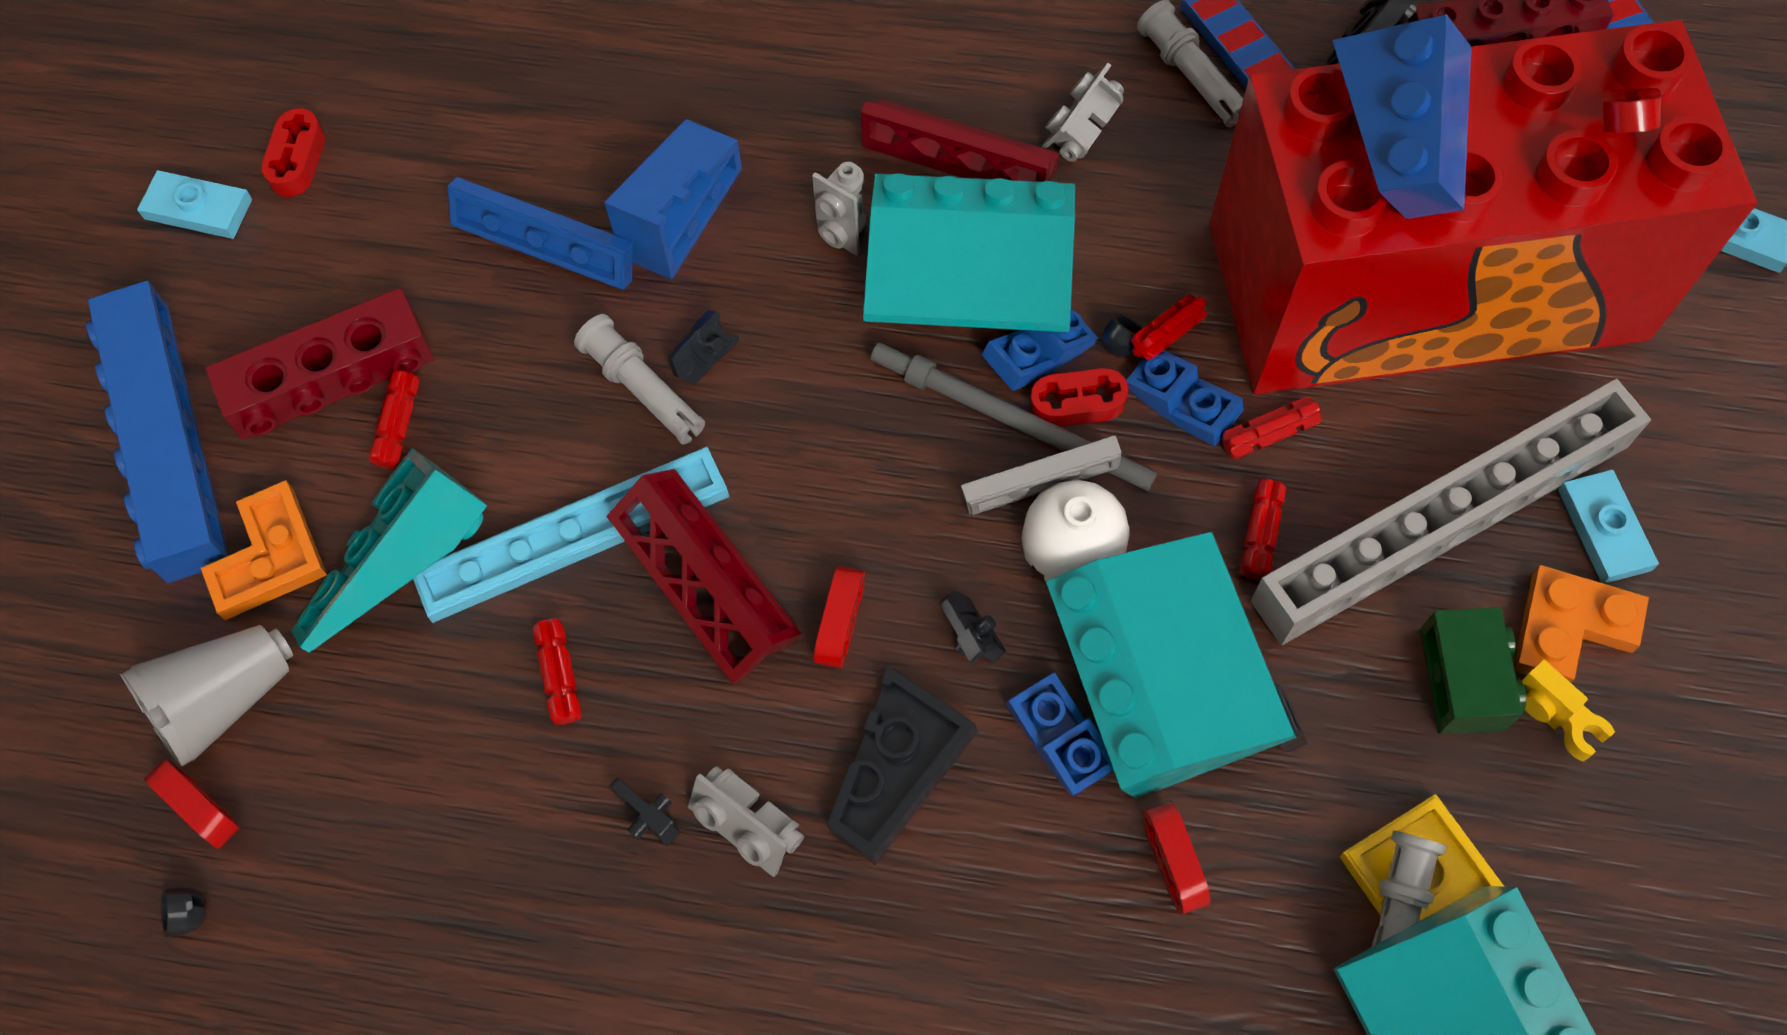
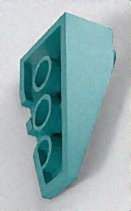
M412 448L371 503V505L379 510L370 526L364 528L361 532L359 530L354 531L345 546L348 549L344 556V561L346 562L341 572L335 569L324 578L291 632L299 647L310 653L453 551L462 539L467 540L472 537L483 521L484 516L482 512L487 505L473 492Z

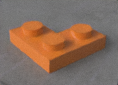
M287 480L236 501L252 546L201 568L216 612L225 621L327 576L294 489Z
M1539 565L1531 578L1513 663L1514 670L1529 674L1545 659L1571 683L1575 680L1583 639L1633 653L1641 644L1649 597Z

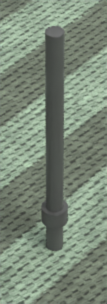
M881 342L876 344L871 354V361L905 376L904 382L922 391L928 387L1063 452L1093 443L936 369L937 364L917 354L913 358ZM1121 456L1120 466L1117 469L1108 471V473L1148 492L1158 474Z

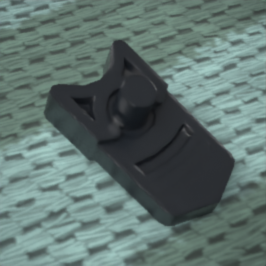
M706 311L691 328L688 335L668 356L674 376L692 384L697 383L739 341V336L722 331L720 314L718 312Z
M953 590L940 601L939 604L958 635L957 641L954 643L958 653L965 654L971 663H974L981 656L994 663L1006 652L993 630L996 627L995 620L990 615L982 618L969 597Z
M615 778L608 785V788L615 796L637 815L638 818L627 829L637 840L648 830L667 847L678 836L680 832L673 826L674 822L664 814L672 802L663 793H660L653 802L647 804L619 778Z

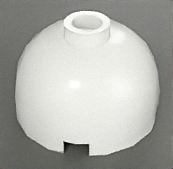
M1071 480L1058 482L1038 495L1026 513L1021 541L1025 559L1032 567L1033 564L1038 572L1045 575L1044 580L1048 581L1095 560L1126 553L1130 532L1125 509L1114 494L1096 483Z

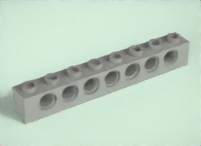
M1616 378L1262 577L1250 602L1282 646L1557 489L1564 482L1571 481L1627 449L1652 419Z

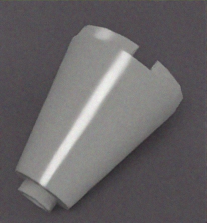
M261 625L130 666V669L120 675L139 708L146 714L154 726L153 729L178 765L182 767L191 761L193 762L290 671L286 660L293 657V653L282 634L276 628L267 632Z

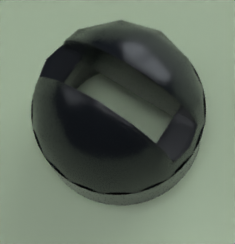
M1114 313L1104 328L1102 335L1103 346L1109 354L1116 357L1134 354L1132 350L1135 347L1131 342V338L1143 327L1125 315Z
M194 888L163 889L161 895V921L165 937L193 932L203 924L207 917L206 909L202 908L206 903L203 894Z

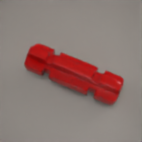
M1191 294L1184 296L1175 305L1168 308L1132 336L1131 342L1135 347L1132 350L1137 358L1143 356L1147 360L1154 359L1164 349L1168 348L1190 331L1192 327H1195L1206 318L1207 312L1203 307L1206 305V301L1201 296L1197 299Z
M396 370L390 377L386 399H384L374 435L376 438L374 443H372L369 454V462L375 466L394 469L399 462L403 447L401 444L406 436L414 405L413 400L420 383L418 376L413 373Z
M1304 397L1290 403L1289 410L1283 406L1247 421L1246 428H1243L1242 424L1224 431L1222 441L1226 453L1232 459H1239L1253 453L1254 446L1261 450L1298 433L1297 428L1299 427L1301 431H1305L1319 425L1322 418L1318 403L1314 402L1311 397Z
M1261 479L1256 487L1253 500L1254 506L1253 510H1251L1244 544L1245 551L1244 555H1242L1239 569L1240 574L1245 578L1261 581L1262 577L1271 572L1272 553L1276 546L1282 515L1281 507L1284 504L1286 486L1281 481Z
M557 618L539 621L534 624L532 630L535 645L538 646L539 650L537 656L544 692L547 693L549 698L546 701L549 717L555 725L576 722L581 718L582 714L579 699L576 697V693H574L577 689L569 650H567L565 645L567 640L564 626Z

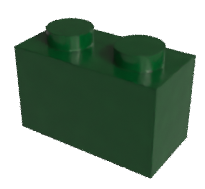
M1502 607L1435 610L1420 628L1438 733L1506 731L1523 715L1526 707V691L1522 680L1515 676L1512 662L1515 653V637L1512 628L1505 626Z

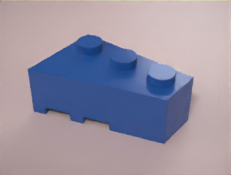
M1446 14L1332 40L1379 192L1405 219L1464 210L1471 46Z
M686 119L604 202L613 234L633 242L634 264L672 280L742 170L738 140Z

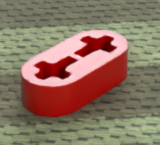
M1629 88L1603 93L1602 131L1627 133L1654 130L1661 127V93L1658 88Z
M303 108L291 109L283 113L275 123L262 161L261 171L272 191L279 196L294 197L300 195L309 188L313 180L325 143V134L315 114L310 110ZM292 135H298L296 142L293 139ZM291 164L294 166L295 171L290 170Z
M1107 368L1048 375L1039 379L1032 388L1030 412L1059 427L1112 420L1118 417L1126 406L1128 384L1119 372ZM1105 387L1106 392L1113 395L1112 401L1103 402L1101 395H1096L1097 388ZM1055 394L1056 399L1062 401L1061 408L1052 409L1050 402L1045 401L1046 395Z
M837 566L816 640L814 663L839 669L843 668L862 600L866 575L864 570Z
M164 758L144 778V781L192 829L215 848L220 849L241 829L240 825L219 804L168 758Z
M1167 801L1143 809L1142 819L1144 828L1176 910L1180 914H1185L1209 906L1211 900L1208 885L1184 822L1175 804L1172 801Z

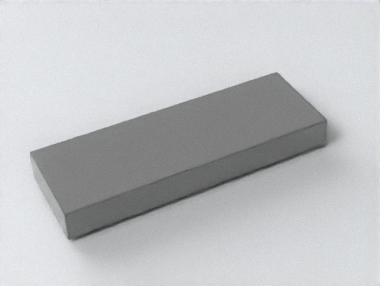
M1116 435L961 485L969 514L975 515L1040 494L1058 482L1083 480L1117 469L1120 466L1122 452Z

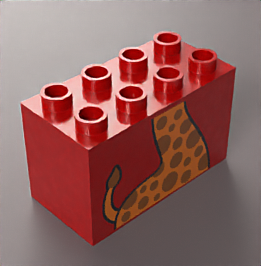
M1674 20L1471 47L1464 210L1405 219L1378 190L1340 64L1250 75L1209 226L1253 395L1650 341L1758 202L1683 20ZM1629 88H1658L1660 90L1661 127L1654 130L1627 133L1602 131L1604 92Z

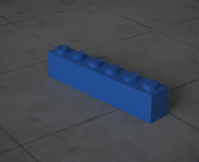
M147 280L88 299L92 320L86 322V329L92 344L99 350L101 362L95 364V370L100 384L108 392L110 404L104 407L105 416L110 428L118 436L120 448L114 450V457L121 474L128 481L130 490L129 493L124 494V503L130 518L137 524L140 538L134 540V549L143 568H151L168 584L201 573L202 567L229 555L169 307Z

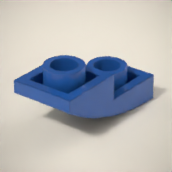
M1071 308L1069 332L1019 330L989 341L982 356L1008 387L1015 391L1067 364L1093 346L1098 337L1087 326L1082 317Z
M1166 351L1161 352L1152 360L1144 358L1126 379L1128 390L1151 409L1184 431L1214 447L1222 439L1223 432L1230 429L1244 411L1243 399L1200 379L1197 365Z
M1055 672L1005 702L1037 753L1071 797L1114 770L1102 736L1090 718H1083Z

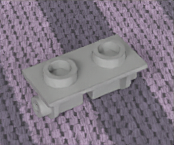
M1107 63L1094 76L1087 71L1079 79L1069 93L1075 99L1071 106L1067 108L1065 105H1062L1045 126L1051 134L1041 148L1047 149L1054 142L1061 148L1060 154L1062 157L1070 162L1076 161L1077 158L1085 157L1089 148L1102 131L1088 120L1089 117L1103 128L1123 102L1122 94L1124 89L1122 85L1117 81H1108L1104 78L1111 64Z
M844 162L828 179L816 172L812 175L817 230L820 236L832 247L838 249L843 247L858 256L860 253L859 233L866 225L862 195L859 194L862 190L864 174L856 164Z
M716 766L706 777L699 774L694 783L688 808L694 812L695 817L704 827L717 831L736 846L740 855L748 863L760 866L772 877H775L778 874L785 852L792 854L804 839V835L798 831L799 824L769 801L760 810L753 813L749 808L758 800L760 794L734 774L731 769L723 771Z

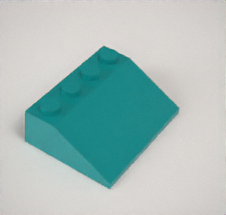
M899 173L892 175L875 174L863 321L1069 332L1075 226V184L1054 181H1011L999 178L991 180L957 178L953 176H911Z
M1212 532L1098 559L1046 581L1122 791L1138 799L1296 738Z
M1483 886L1333 968L1367 1035H1596L1517 887Z

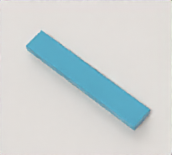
M708 447L441 558L413 578L427 617L434 623L624 542V539L606 516L642 475L675 469L704 507L728 498L727 487ZM640 502L628 516L641 533H646L650 531V514Z

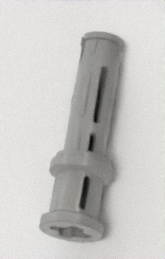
M1162 0L1152 5L1137 23L1138 32L1143 37L1151 38L1161 50L1160 58L1164 63L1177 66L1223 120L1226 127L1236 125L1239 117L1237 112L1241 110L1243 98L1200 49L1199 35L1193 28H1186L1174 14L1175 7L1169 0Z
M597 315L581 327L574 339V346L581 353H589L603 367L602 374L610 382L622 383L681 444H687L692 441V438L687 434L689 430L695 437L700 434L705 426V420L698 416L643 362L644 355L642 354V349L635 342L628 343L614 329V322L608 315Z
M1393 831L1391 840L1396 843L1388 877L1380 879L1378 887L1381 889L1380 895L1385 896L1372 947L1419 922L1422 908L1428 909V905L1433 902L1434 895L1429 889L1438 856L1445 855L1447 846L1407 833Z

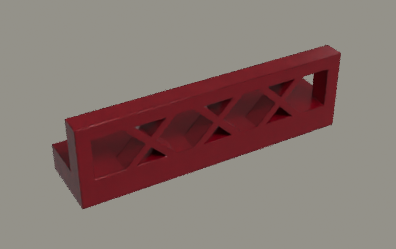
M878 99L877 104L865 101L860 112L862 147L961 178L991 180L999 178L1011 181L1045 182L1052 181L1058 167L1060 153L882 99Z
M675 469L642 475L606 516L732 684L742 681L767 655L789 647L802 634ZM640 502L650 514V534L641 533L628 516ZM665 545L674 546L682 556V575L672 574L665 565ZM696 587L706 588L714 598V617L704 616L696 606ZM728 630L739 631L753 649L741 662L737 660L728 648Z

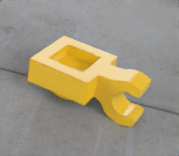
M1545 659L1522 680L1526 691L1525 710L1533 718L1546 722L1554 730L1561 726L1564 730L1566 749L1574 758L1584 762L1596 752L1584 740L1583 731L1592 733L1602 743L1615 733L1613 727L1606 719L1595 715L1583 705L1588 698Z

